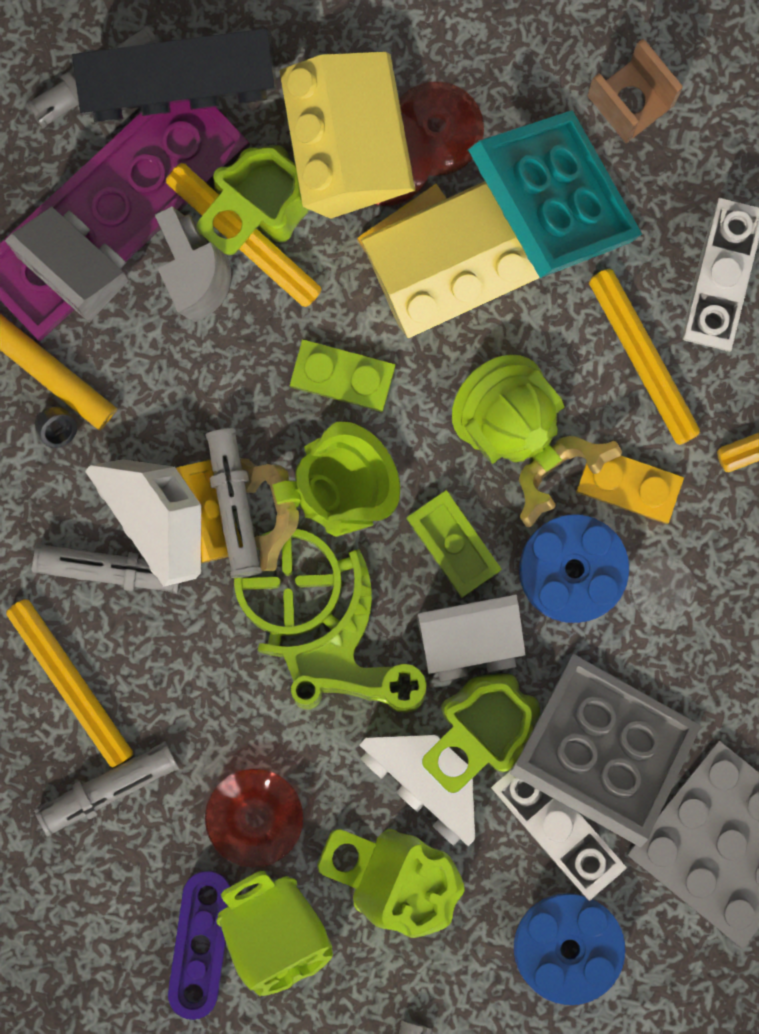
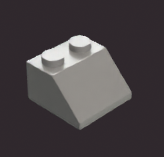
M51 207L11 233L5 242L19 260L90 323L129 281L121 270L126 262L107 244L104 243L99 249L85 237L90 231L89 228L72 212L68 210L64 216H61Z
M517 595L418 613L417 615L428 675L438 673L440 682L468 677L467 667L486 664L488 673L517 667L515 658L526 655Z

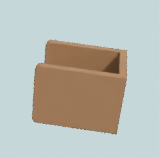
M642 39L636 44L631 61L609 79L605 80L600 73L593 77L587 96L623 141L628 143L675 106L683 87L650 45ZM626 87H636L644 94L645 105L636 114H633L618 96L619 92Z

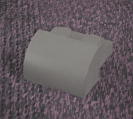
M172 206L155 214L175 260L158 267V271L177 312L196 322L209 316L223 303L230 288L231 266L228 256L198 233L197 222H194L191 215L184 216Z

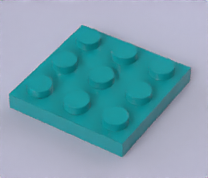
M573 110L482 139L468 149L480 174L485 179L504 217L509 222L539 278L627 245L643 235Z

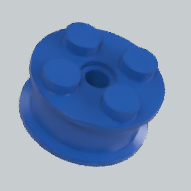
M565 515L548 521L532 534L521 554L519 576L526 597L538 611L560 622L580 623L604 615L617 604L628 583L629 560L621 539L608 525L585 515ZM569 560H575L580 563L582 573L578 578L574 579L566 574L565 566Z
M557 894L539 901L523 916L515 934L514 956L521 976L537 994L554 1003L579 1005L599 998L614 985L624 965L625 941L619 923L611 912L599 902L593 899L589 901L585 896L578 894ZM566 940H574L577 944V952L572 957H563L560 951L562 943Z

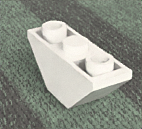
M718 198L702 248L688 304L683 340L731 352L759 241L758 207Z
M122 459L90 465L85 472L97 488L99 495L106 501L123 526L124 532L133 541L148 563L151 572L158 578L163 587L196 579L201 574V504L175 467Z
M436 735L365 738L360 746L366 753L360 759L381 779L389 772L400 782L402 786L396 793L417 812L423 806L428 808L438 818L432 826L453 846L460 839L467 846L475 840L473 778L459 792L450 793L423 767V756L440 738ZM449 747L444 749L439 756V767L448 776H459L467 769L468 764Z
M511 770L491 787L537 843L589 901L627 869L579 812L511 775Z

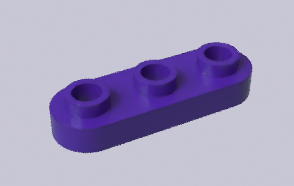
M206 870L193 875L185 884L182 894L168 1000L171 1008L177 1015L189 1020L200 1019L208 1015L215 1007L219 995L226 941L222 928L217 925L216 921L218 913L228 907L223 901L221 893L231 887L225 876L216 871ZM212 886L215 888L218 895L215 903L204 904L200 900L199 891L202 887ZM204 935L209 939L210 949L207 952L198 953L193 949L192 940L195 936ZM197 984L202 988L203 997L200 1001L191 1002L186 998L185 988L188 985Z

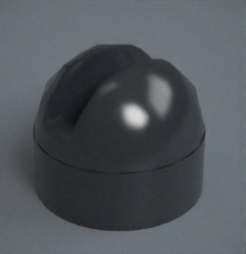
M50 405L41 413L39 412L34 422L37 435L50 448H60L67 445L73 440L77 432V424L69 411L58 405ZM56 420L61 427L53 432L49 424Z

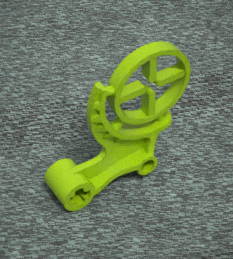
M296 529L282 547V570L284 575L290 576L293 573L292 538L305 540L316 546L326 556L333 570V574L304 575L295 578V583L300 588L333 586L331 598L323 611L314 619L295 626L294 594L290 588L285 589L283 592L284 627L270 624L258 617L245 600L243 590L279 588L281 581L278 577L234 578L236 597L244 614L257 627L270 633L268 643H259L257 651L271 656L284 657L294 681L291 686V694L298 707L306 710L315 708L322 699V693H341L369 701H380L388 704L396 712L401 713L415 711L422 705L426 696V681L418 668L408 664H400L394 667L363 668L354 661V652L367 628L372 605L370 576L360 549L349 552V557L337 561L332 550L319 537L307 531ZM271 531L266 532V533L262 534L261 536L268 535ZM353 568L355 579L352 600L347 612L339 621L332 613L338 604L341 594V572ZM323 623L331 629L323 637L308 644L291 647L280 646L282 636L302 635L311 632ZM400 677H410V685H418V690L410 692L409 700H399L398 692L391 693L390 691L391 687L398 686ZM303 686H312L315 689V694L312 698L303 700L298 697L299 690Z

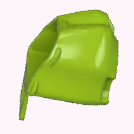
M280 145L247 148L240 154L232 166L217 168L213 178L215 190L219 196L198 220L197 231L226 255L235 254L256 228L273 241L286 242L289 240L297 224L307 215L309 209L304 208L302 205L296 164L290 161L286 149ZM226 210L237 213L242 220L240 232L230 239L219 237L213 230L214 218L217 214Z
M496 673L470 679L458 693L442 703L441 712L452 728L423 756V767L450 793L459 792L487 763L501 773H508L517 761L540 716L539 701L531 695L523 694L519 690V683L516 677L512 674ZM448 747L461 748L468 757L467 769L459 776H448L439 767V756Z
M335 829L330 833L317 863V869L320 874L356 888L353 895L354 907L357 911L363 913L372 924L378 928L400 932L411 938L429 935L449 926L452 922L455 905L464 893L462 877L453 860L446 852L430 847L416 836L399 833L394 829L385 830L378 836L375 843L345 830ZM342 844H352L358 851L356 865L349 871H338L332 861L334 851Z
M259 871L221 893V897L228 907L218 913L216 922L222 928L236 972L250 991L253 990L259 996L284 991L301 979L316 974L331 960L333 956L332 944L324 925L297 888V881L294 878L285 876L273 882L265 871ZM253 884H258L251 891L236 896V894L240 892L242 889Z

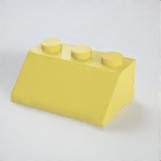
M387 52L322 54L279 70L304 208L332 219L415 191L391 54Z
M486 181L360 238L394 318L407 338L413 337L539 278Z

